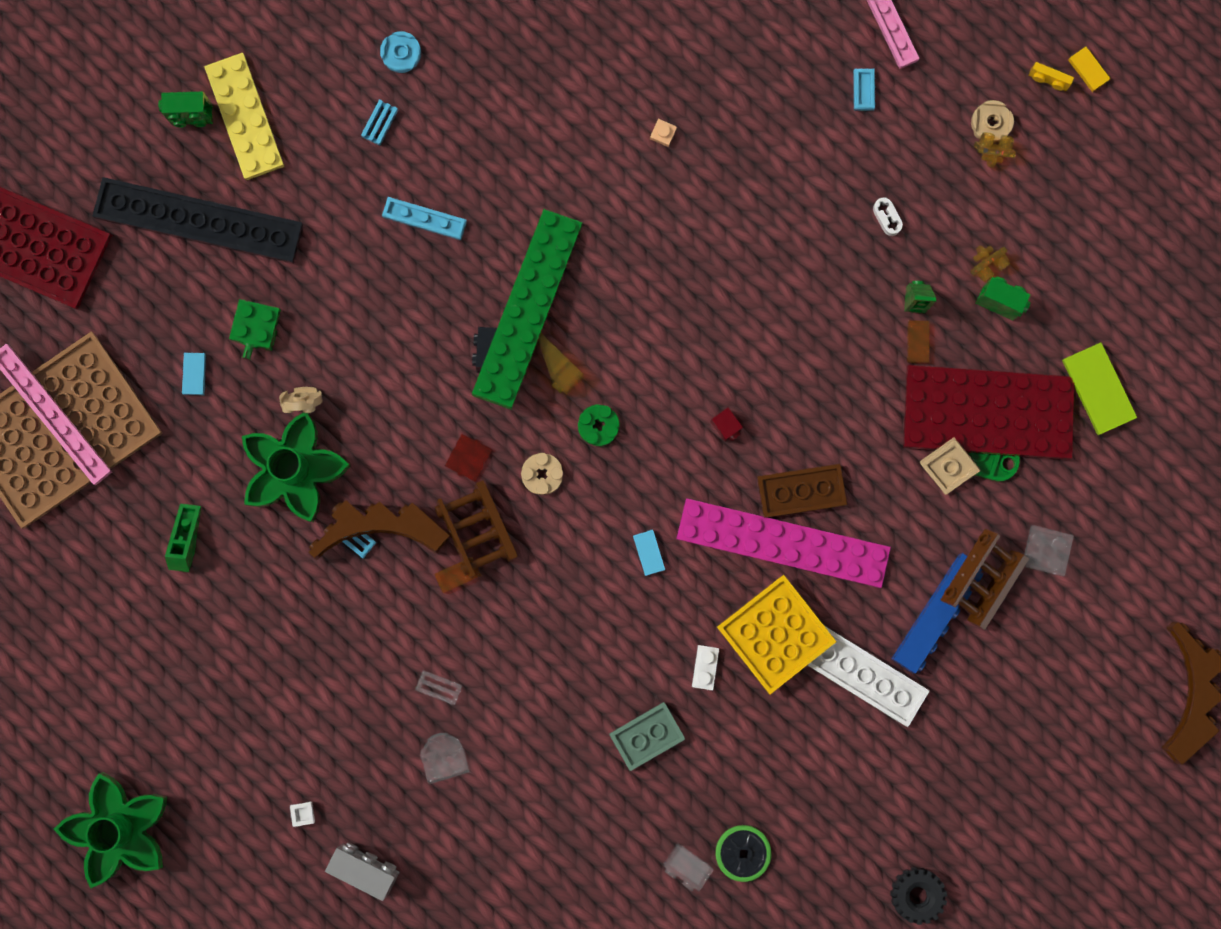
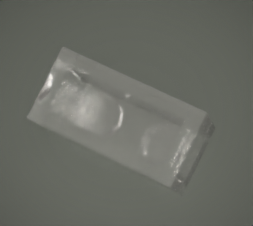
M679 843L676 844L663 863L664 867H666L665 872L673 878L680 877L684 880L682 884L691 891L694 889L700 891L714 871L712 866Z

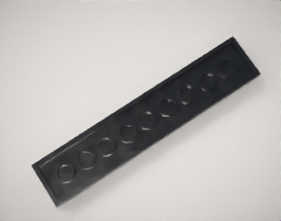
M102 177L92 215L95 219L293 264L304 225L302 222L105 177Z

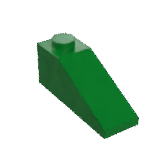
M912 281V283H909L906 287L904 312L926 313L936 302V296L931 286L924 284L925 282Z
M180 504L165 554L168 570L190 572L195 553L201 506Z

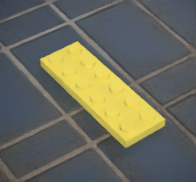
M240 53L204 66L244 179L247 181L285 167L245 55Z

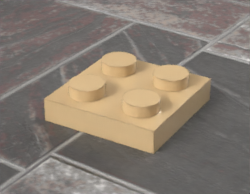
M955 437L920 461L922 467L945 495L980 471L977 464Z

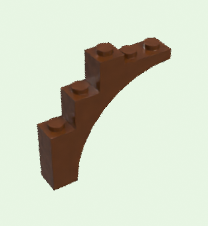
M345 500L343 503L339 502L332 509L333 514L331 516L336 523H331L324 530L325 535L320 540L317 538L310 545L309 548L311 550L308 553L317 561L329 549L345 540L364 534L385 533L410 538L423 544L436 554L450 539V535L414 503H411L409 506L405 504L398 512L400 516L396 517L378 501L376 505L372 503L366 509L364 517Z
M1171 622L1166 629L1175 639L1183 655L1187 670L1188 693L1181 721L1172 736L1161 748L1175 764L1183 765L1219 732L1215 726L1217 725L1216 721L1211 716H1206L1205 714L1221 701V689L1214 682H1209L1221 672V652L1214 648L1203 650L1205 648L1198 639H1193L1189 634V628L1184 623Z

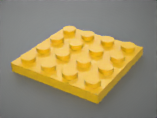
M784 575L717 626L721 634L769 695L836 643L833 636Z

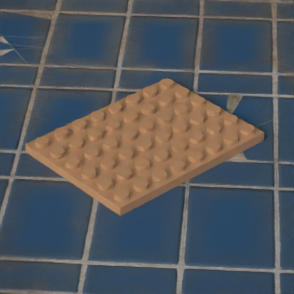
M92 331L32 372L110 469L162 434L158 425ZM12 385L0 393V498L20 528L25 529L89 485L91 481Z

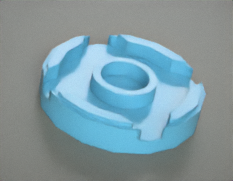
M404 31L394 32L383 40L380 47V55L387 68L397 73H405L413 70L418 65L421 58V47L412 34Z

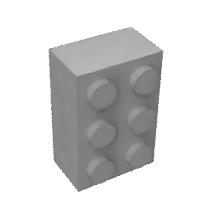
M349 842L347 844L343 843L336 848L325 870L326 873L381 901L389 895L400 873L396 870L397 867L389 862L383 864L377 861L378 857L369 852L364 854L358 851L356 845Z

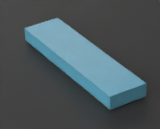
M391 197L387 198L382 217L457 240L462 239L467 223L466 219Z

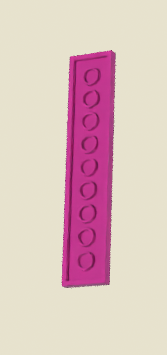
M687 498L676 538L677 540L877 588H882L891 548Z

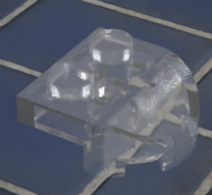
M438 733L427 739L428 742L421 749V760L428 784L470 772L464 748L458 739L448 733Z

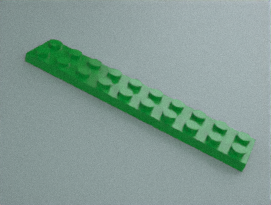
M543 209L472 391V396L512 410L581 230L582 222Z

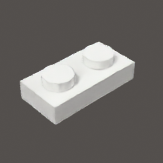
M698 645L692 687L713 690L719 648Z

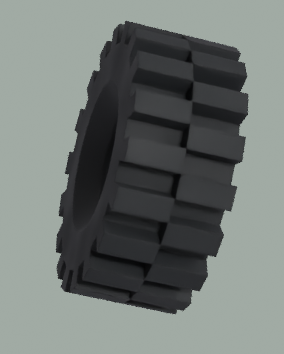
M916 867L911 868V870L906 869L902 871V875L898 874L896 882H893L891 885L893 889L890 891V896H892L891 902L897 913L908 922H914L917 925H922V923L929 924L932 919L937 920L939 918L937 915L944 912L943 906L947 904L945 900L947 891L944 890L945 886L940 881V878L931 871L924 868L917 869ZM916 887H921L926 891V899L921 904H915L910 899V893Z

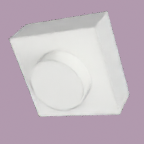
M312 801L290 805L293 827L315 823Z

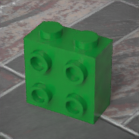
M203 91L161 93V100L158 102L159 111L162 112L165 119L174 127L182 128L190 124H194L197 127H205L206 124H213L212 103Z
M991 277L984 284L975 304L1013 321L1018 316L1021 317L1023 313L1027 312L1031 304L1028 301L1031 294L1027 293L1026 289L1021 286L1007 284V280L1001 277Z

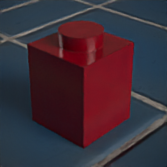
M729 407L710 421L724 442L728 439L732 442L741 435L739 431L743 427Z

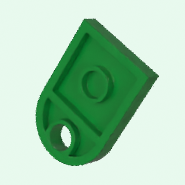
M968 453L980 469L975 475L990 481H1005L1011 478L1019 468V456ZM1005 458L1013 461V468L1011 470L1003 467L1002 463Z

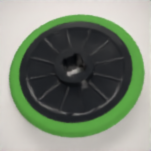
M739 825L732 827L720 837L717 843V864L721 871L730 879L739 882L755 880L767 870L770 864V843L760 830L752 826ZM741 849L748 850L746 858L739 857Z

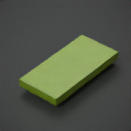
M1102 343L1062 360L1069 376L1074 382V387L1097 435L1137 418Z

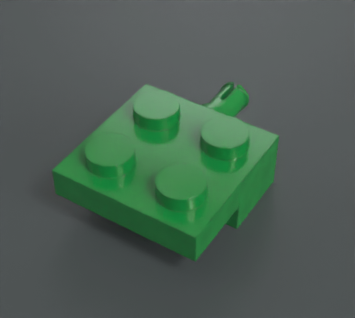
M239 299L229 339L232 342L245 345L242 358L251 360L253 348L273 350L277 335L276 327L281 312L280 308Z

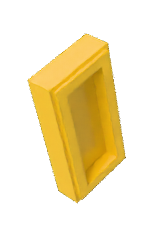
M1084 47L1068 59L1092 92L1110 80V77L1087 47Z

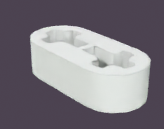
M879 198L873 206V212L885 234L895 236L902 229V220L889 199ZM880 203L883 206H888L886 209L887 215L884 213L883 210H878V208L880 207ZM888 218L891 220L893 224L897 223L895 231L893 228H888L890 224Z

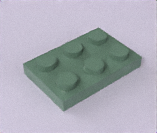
M664 702L609 733L630 771L685 740Z

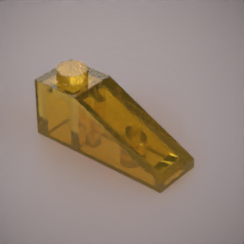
M540 334L538 342L551 380L554 382L552 386L559 393L563 391L567 395L584 378V374L545 336Z

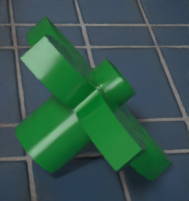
M302 413L288 423L283 432L282 441L263 433H252L242 436L243 447L248 458L262 468V471L258 472L247 486L244 505L265 507L277 503L284 497L287 506L294 514L313 523L320 507V494L316 484L335 481L351 465L332 451L315 450L318 440L315 423L309 413Z
M104 772L97 775L89 792L91 812L71 815L54 828L61 839L76 847L89 848L84 859V873L90 889L112 878L120 869L122 861L135 870L151 871L163 868L160 847L156 840L146 833V830L160 820L165 811L168 797L158 794H145L127 802L125 791L115 778Z

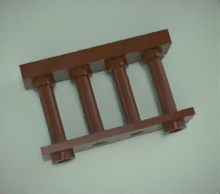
M484 480L475 484L473 493L445 505L441 498L437 499V506L434 507L438 517L443 518L463 562L460 564L462 572L465 576L468 575L470 579L475 576L474 569L500 558H506L510 562L518 557ZM475 500L481 501L484 507L481 509V512L452 524L448 512ZM484 519L490 521L492 525L490 531L463 543L460 542L456 531ZM493 538L494 540L498 539L501 545L499 550L469 562L465 550Z
M984 529L979 536L976 544L940 599L942 602L955 608L958 604L971 613L967 621L984 630L1029 560L1027 556L1019 552L1010 550L1008 553L996 543L1000 535ZM991 550L1004 560L998 571L985 561ZM980 568L993 577L987 588L974 579ZM969 586L982 595L976 606L963 597Z

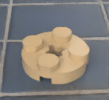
M990 100L984 102L975 110L971 118V126L976 138L989 143L1005 139L1013 128L1014 117L1012 112H1009L1008 108L1005 107L1004 103ZM994 117V121H997L998 124L990 126L987 120Z
M314 387L294 388V392L288 394L287 390L279 396L280 406L284 413L301 410L304 413H311L316 410V406L322 403L321 391L317 392V389Z
M539 453L532 455L525 461L521 476L525 487L530 492L538 495H547L559 488L562 483L563 471L560 462L554 456ZM539 469L547 470L546 475L548 477L546 479L537 478L539 475L537 471Z

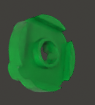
M600 404L592 405L581 413L578 421V431L585 442L597 447L606 446L618 434L619 419L610 407ZM596 420L605 424L602 426L601 431H598L597 428L593 429L592 425H595Z

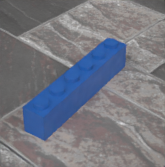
M963 553L957 556L891 658V660L911 673L916 674L917 671H922L927 663L925 658L928 654H932L938 646L936 641L939 636L943 637L949 629L947 624L950 619H955L961 610L959 604L955 608L942 602L940 599L967 558ZM981 568L974 577V579L978 582L981 580L983 576ZM970 586L963 595L966 600L972 593Z

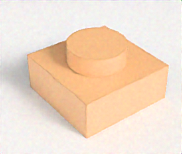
M658 119L650 140L669 147L677 127Z

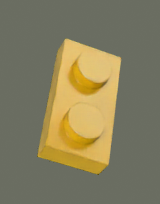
M1035 62L1028 75L1033 77V80L1036 82L1048 83L1059 91H1066L1074 79L1070 75Z

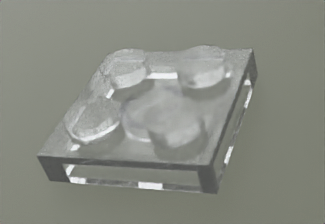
M1031 525L1024 553L1029 558L1025 567L1062 577L1065 576L1074 535Z

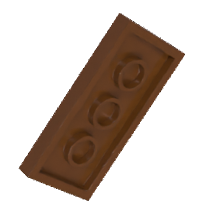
M840 464L757 476L764 518L847 505Z

